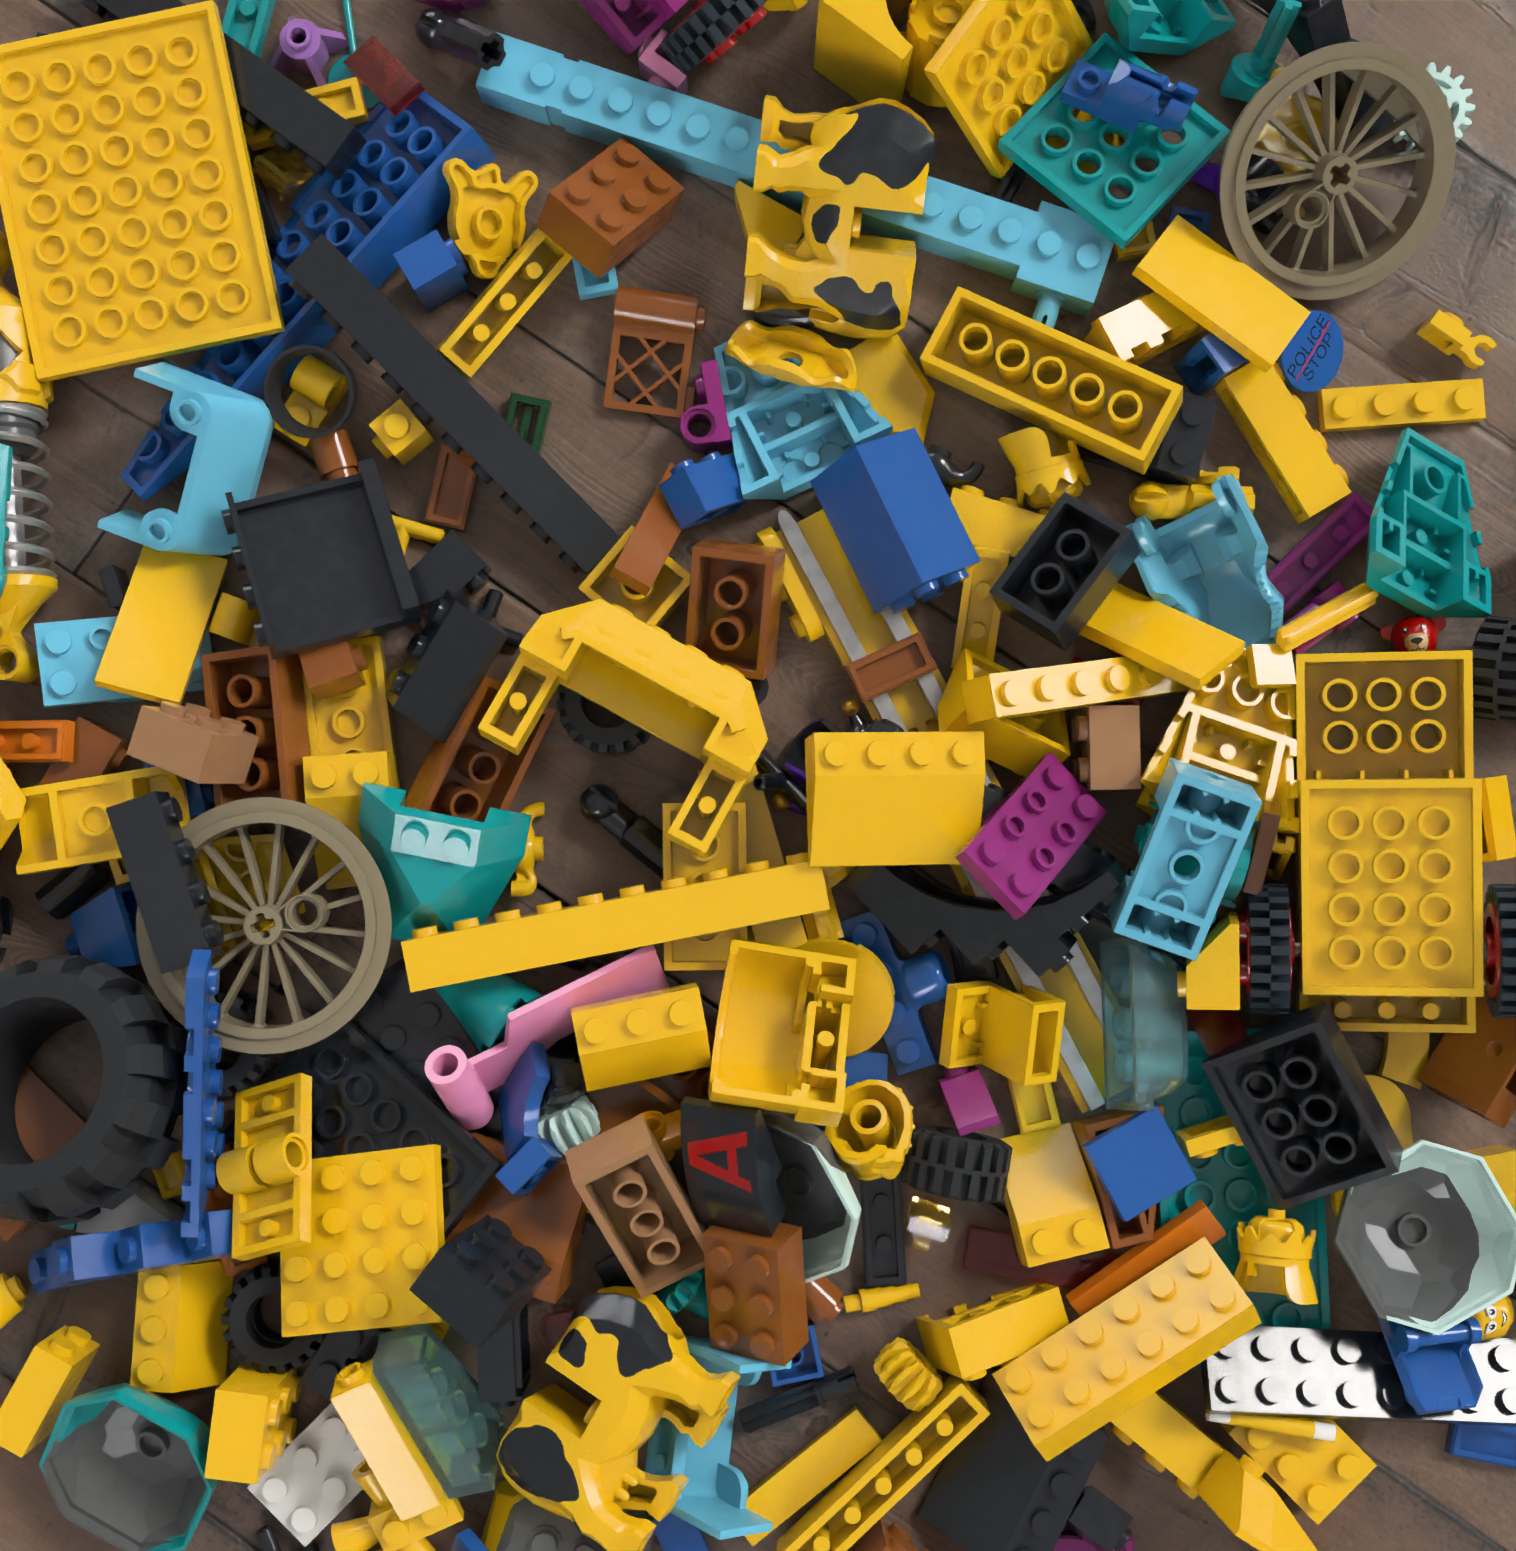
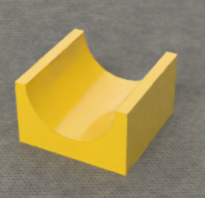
M819 0L813 68L858 102L883 97L895 99L902 103L913 45L900 34L891 18L908 7L912 0Z

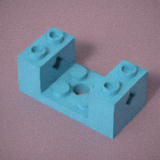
M1170 757L1154 796L1160 808L1134 874L1132 877L1126 875L1119 884L1123 892L1112 901L1108 914L1113 932L1196 961L1262 801L1251 785ZM1191 855L1198 859L1196 871L1187 876L1177 874L1174 871L1176 860L1181 856Z

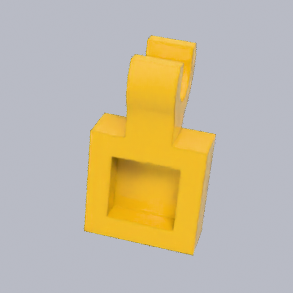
M1439 309L1428 317L1416 332L1417 335L1446 355L1450 356L1454 353L1462 359L1467 367L1474 370L1484 364V361L1476 356L1475 347H1480L1488 353L1496 346L1495 341L1489 336L1478 335L1470 337L1473 332L1464 327V323L1459 317L1449 312H1442Z

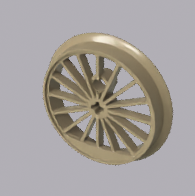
M1344 42L1317 49L1293 61L1273 76L1252 97L1239 115L1229 135L1221 163L1219 188L1222 222L1228 241L1239 261L1245 263L1288 296L1304 300H1330L1358 293L1382 281L1401 267L1421 246L1434 227L1446 202L1454 173L1456 142L1453 119L1446 98L1435 79L1419 62L1395 48L1372 42ZM1340 71L1352 80L1353 84L1335 130V72ZM1322 77V139L1301 89L1304 85ZM1365 91L1375 102L1349 133ZM1290 96H1292L1313 150L1273 115ZM1384 110L1395 120L1392 124L1358 144ZM1268 122L1304 154L1309 161L1255 148L1257 139L1266 123ZM1401 131H1404L1416 145L1415 150L1357 160ZM1251 154L1306 168L1305 170L1246 180ZM1416 160L1414 175L1409 188L1358 175V170ZM1299 181L1252 212L1247 213L1246 190ZM1355 182L1406 195L1403 205L1392 222L1353 188ZM1343 193H1347L1385 228L1384 232L1367 248L1363 244ZM1310 197L1306 213L1300 217L1299 207L1305 199ZM1335 202L1355 254L1353 257L1333 265ZM1282 207L1284 216L1260 244L1252 229V225ZM1295 224L1300 226L1288 262L1286 265H1282L1269 254L1291 226ZM1321 225V266L1313 269H1301L1299 267L1313 229Z
M256 797L235 800L214 807L181 828L184 838H188L192 842L196 857L205 851L249 905L247 907L207 885L210 897L246 916L245 918L211 915L212 920H216L218 923L243 925L244 929L225 934L224 941L244 935L247 936L242 943L219 960L212 968H219L220 971L254 943L221 1004L220 1025L218 1029H214L215 1036L222 1037V1048L249 1054L284 1053L317 1043L343 1027L360 1011L375 990L384 971L391 943L392 916L387 888L376 862L364 844L352 831L329 814L310 805L283 798ZM261 823L275 824L268 896L248 832L250 825ZM287 825L311 834L312 838L278 899L285 828ZM232 831H238L257 899L213 846L216 840ZM320 841H322L342 861L302 894L296 895L289 900ZM347 867L358 886L360 894L327 903L322 896L315 893ZM306 900L312 902L317 908V918L311 925L304 923L300 919V913H298L300 905ZM362 900L365 914V930L324 926L329 919L330 909ZM138 906L136 938L143 970L159 1001L185 1027V986L188 967L161 974ZM266 919H274L275 927L262 931L260 923L266 921ZM295 932H316L364 937L363 949L357 966ZM291 941L353 974L337 997L332 994ZM283 949L328 1003L325 1008L307 1019H304ZM262 950L255 1023H250L230 1016L228 1011ZM272 951L293 1022L289 1024L267 1025L265 1023Z

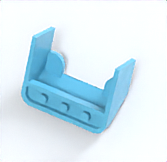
M161 362L136 368L133 377L173 392L170 403L172 421L179 429L195 435L197 438L178 513L165 508H157L144 515L127 508L100 519L97 528L159 551L225 556L232 553L231 547L240 546L236 533L227 534L221 510L229 509L225 493H232L234 503L255 498L275 420L272 418L263 399L171 364Z
M684 1335L690 1355L706 1371L716 1374L734 1371L741 1378L727 1401L730 1408L711 1441L702 1448L692 1441L689 1434L680 1433L669 1419L661 1418L648 1441L645 1472L661 1476L682 1473L688 1477L689 1481L670 1513L718 1540L772 1531L773 1522L746 1509L748 1483L743 1473L738 1468L729 1464L738 1385H754L760 1379L763 1371L791 1369L792 1360L783 1367L711 1348L710 1338Z

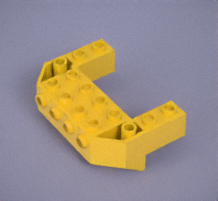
M602 599L542 614L520 643L519 657L477 727L481 736L518 756L559 684L571 689L705 763L666 836L671 841L703 858L768 741L751 681L745 679V676L738 670L727 665L722 666L709 659L698 648L688 644L685 646L674 640L669 633L653 624L647 625L634 618V615L627 609L617 604L611 605Z

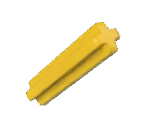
M1366 582L1361 583L1278 628L1274 640L1283 651H1290L1376 603L1379 593L1366 586Z

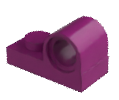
M717 360L700 362L702 375L694 376L698 400H706L707 404L693 406L683 413L680 420L681 437L684 444L695 452L732 448ZM696 421H704L711 427L710 432L704 437L692 436L688 430Z

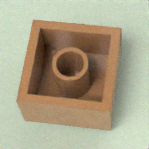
M162 701L160 707L141 706L126 754L197 784H244L259 736L244 731L246 724L227 717H221L219 721L209 717L211 710L192 703H186L184 707L172 702Z
M1139 705L1087 706L1076 711L1075 719L1069 720L1068 727L1070 743H1075L1076 759L1070 760L1069 772L1088 792H1128L1141 789Z

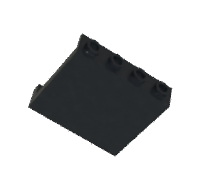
M374 458L358 461L359 474L234 503L232 493H225L229 509L221 510L227 534H237L240 546L231 548L238 572L245 570L248 572L250 583L244 584L242 587L249 610L258 608L261 621L253 623L259 646H269L272 660L421 622L420 605Z

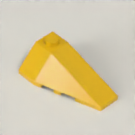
M1224 1450L1198 1486L1196 1492L1233 1534L1259 1551H1318L1277 1492L1262 1477L1265 1470L1245 1454L1238 1459Z

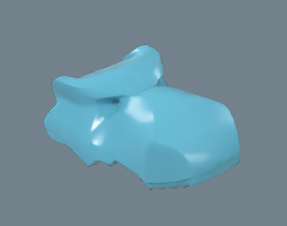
M1232 474L1228 476L1223 475L1215 479V482L1211 484L1212 492L1216 498L1215 501L1155 530L1145 515L1135 519L1134 523L1125 526L1134 533L1141 551L1134 562L1148 594L1154 600L1245 641V649L1251 644H1276L1274 637L1277 635L1276 631L1283 626L1284 597L1267 578L1265 564L1268 545L1246 502L1239 481Z

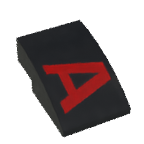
M685 1096L681 1102V1148L687 1188L698 1222L772 1237L786 1209L775 1183L782 1167L760 1108L719 1103Z

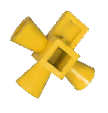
M363 1460L355 1467L352 1476L372 1499L369 1515L333 1523L331 1526V1536L336 1551H367L378 1542L383 1551H436L426 1537L463 1521L464 1510L446 1476L444 1478L441 1505L401 1522L366 1460Z

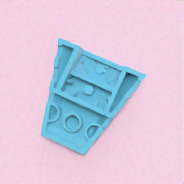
M728 341L713 348L718 365L743 499L786 500L811 488L812 484L810 481L854 446L885 437L893 430V426L884 416H879L871 407L869 400L860 391L857 392L855 390V393L836 388L801 387L771 376L761 375L737 359L724 354ZM794 358L783 359L785 361L794 363L798 367L802 364L799 360Z

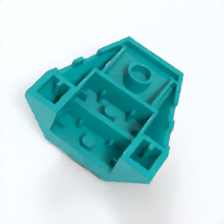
M1103 0L1109 20L1118 32L1119 42L1131 52L1182 56L1232 29L1237 23L1223 0Z
M1409 427L1401 431L1370 517L1366 586L1425 617L1486 618L1491 616V576L1489 568H1481L1476 547L1482 545L1483 541L1480 531L1473 532L1468 511L1475 507L1464 461Z
M364 782L358 824L363 844L376 862L387 888L392 916L391 939L404 941L408 938H413L411 930L437 925L438 932L453 930V922L478 917L479 924H484L525 854L531 815L492 807L489 808L484 822L404 807L406 790Z

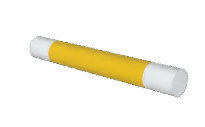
M1205 1414L1206 1421L1330 1442H1334L1336 1438V1426L1329 1423L1293 1417Z

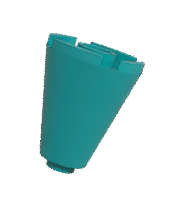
M506 974L435 988L480 1053L505 1041L508 1013L543 997L537 990Z

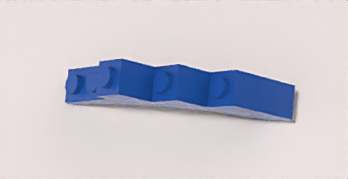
M233 1209L204 1213L199 1238L181 1237L182 1219L138 1224L119 1231L70 1236L54 1241L52 1246L31 1252L32 1260L28 1268L29 1279L34 1284L35 1294H41L119 1276L232 1257Z

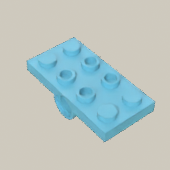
M118 616L34 623L44 708L100 702L128 703L146 700L95 686L94 680ZM209 625L185 694L204 692L201 655L212 653L210 633L208 631Z

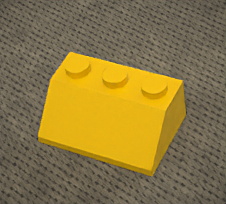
M964 648L959 654L937 706L939 732L984 731L985 759L991 760L1024 777L1049 752L1060 763L1069 757L1070 748L1065 710L968 724L961 682L1011 670Z
M696 982L571 1007L573 1027L587 1092L710 1067L711 1065L707 1027L700 991Z
M220 1259L138 1273L130 1385L149 1392L175 1393L221 1385L228 1378L230 1341L225 1342L223 1333L229 1326L221 1325V1315L228 1310L223 1305L226 1297L233 1292L231 1289L234 1287L235 1275L232 1277L225 1276Z

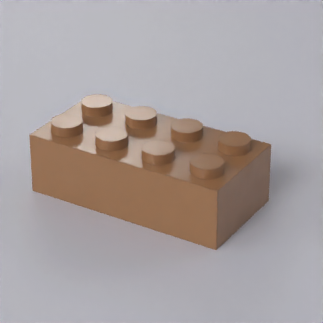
M642 1114L564 1152L574 1187L641 1298L704 1268L702 1233L707 1229L703 1223L698 1222L691 1200Z

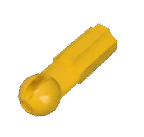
M1146 481L1135 486L1129 497V506L1138 518L1145 515L1149 521L1157 519L1177 520L1215 501L1216 498L1212 492L1211 485H1176ZM1241 486L1246 502L1253 514L1255 510L1253 487Z

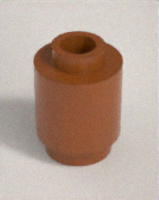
M327 425V426H323V427H321V428H326V427H330V426H333V425ZM337 429L326 436L309 440L308 443L321 480L330 481L358 474V459L348 430Z
M826 1276L805 1283L807 1316L815 1324H819L823 1320L830 1323L844 1306L840 1301L843 1291Z

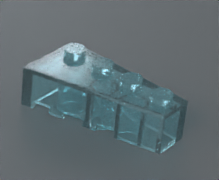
M419 1324L380 1333L377 1350L372 1360V1372L447 1497L452 1499L495 1490L498 1467L496 1454L501 1443L505 1413L500 1408L492 1407L491 1402L479 1403L478 1382L427 1324Z

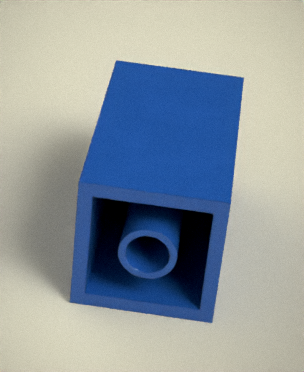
M915 428L854 446L810 481L874 614L890 608L893 614H897L915 605L914 599L920 598L922 603L933 600L945 593L942 588L943 585L948 588L967 579L969 575L966 570L980 562L978 554Z

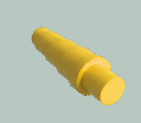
M918 1283L858 1289L857 1294L843 1296L845 1312L862 1310L864 1313L905 1302L909 1299L919 1298L920 1289Z

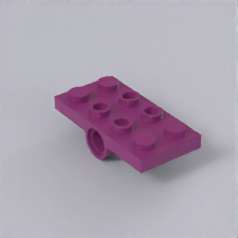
M1049 752L1034 765L1015 789L981 821L982 827L955 858L1012 918L1017 920L1027 913L1107 814V811L1060 761Z

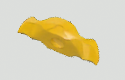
M748 320L739 325L724 349V354L737 359L742 364L764 376H771L801 387L836 388L855 393L857 370L849 350L833 347L820 335L793 325L765 327L752 320ZM794 358L799 360L802 364L798 367L794 363L785 361L783 359Z

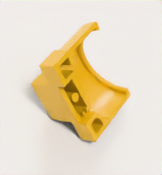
M736 939L732 940L716 1021L708 1084L709 1100L795 1114L794 1121L837 1128L844 1109L847 1075L844 1072L850 1005L854 996L857 959ZM807 991L814 995L815 1001L808 1003L806 1012L803 1014Z

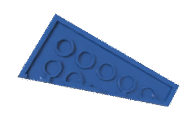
M193 949L186 974L185 1029L189 1030L186 1053L184 1055V1072H189L188 1091H185L183 1094L182 1159L186 1160L181 1201H187V1205L181 1222V1237L199 1238L209 1189H216L218 1185L215 1162L225 1152L226 1141L225 1133H218V1128H222L224 1120V1102H217V1095L220 1096L222 1093L223 1070L216 1069V1063H219L221 1059L222 1037L215 1036L214 1029L219 1028L221 1018V1004L213 1003V995L218 994L220 971L219 968H212L211 950Z

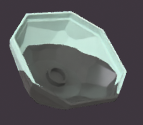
M775 1114L762 1115L782 1167L775 1181L786 1209L780 1222L802 1227L805 1283L844 1270L849 1265L862 1209L843 1166L833 1150L831 1142L813 1124L797 1122L794 1119Z
M1421 1139L1403 1149L1398 1173L1344 1190L1332 1240L1377 1317L1439 1335L1513 1293L1516 1281V1213L1483 1157Z

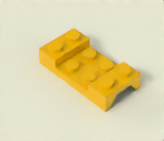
M150 767L21 788L26 802L22 818L19 821L22 852L16 865L17 875H30L122 859L105 808L154 791L169 792L170 797H174L178 801L183 815V820L179 822L182 828L191 821L185 779L161 768Z

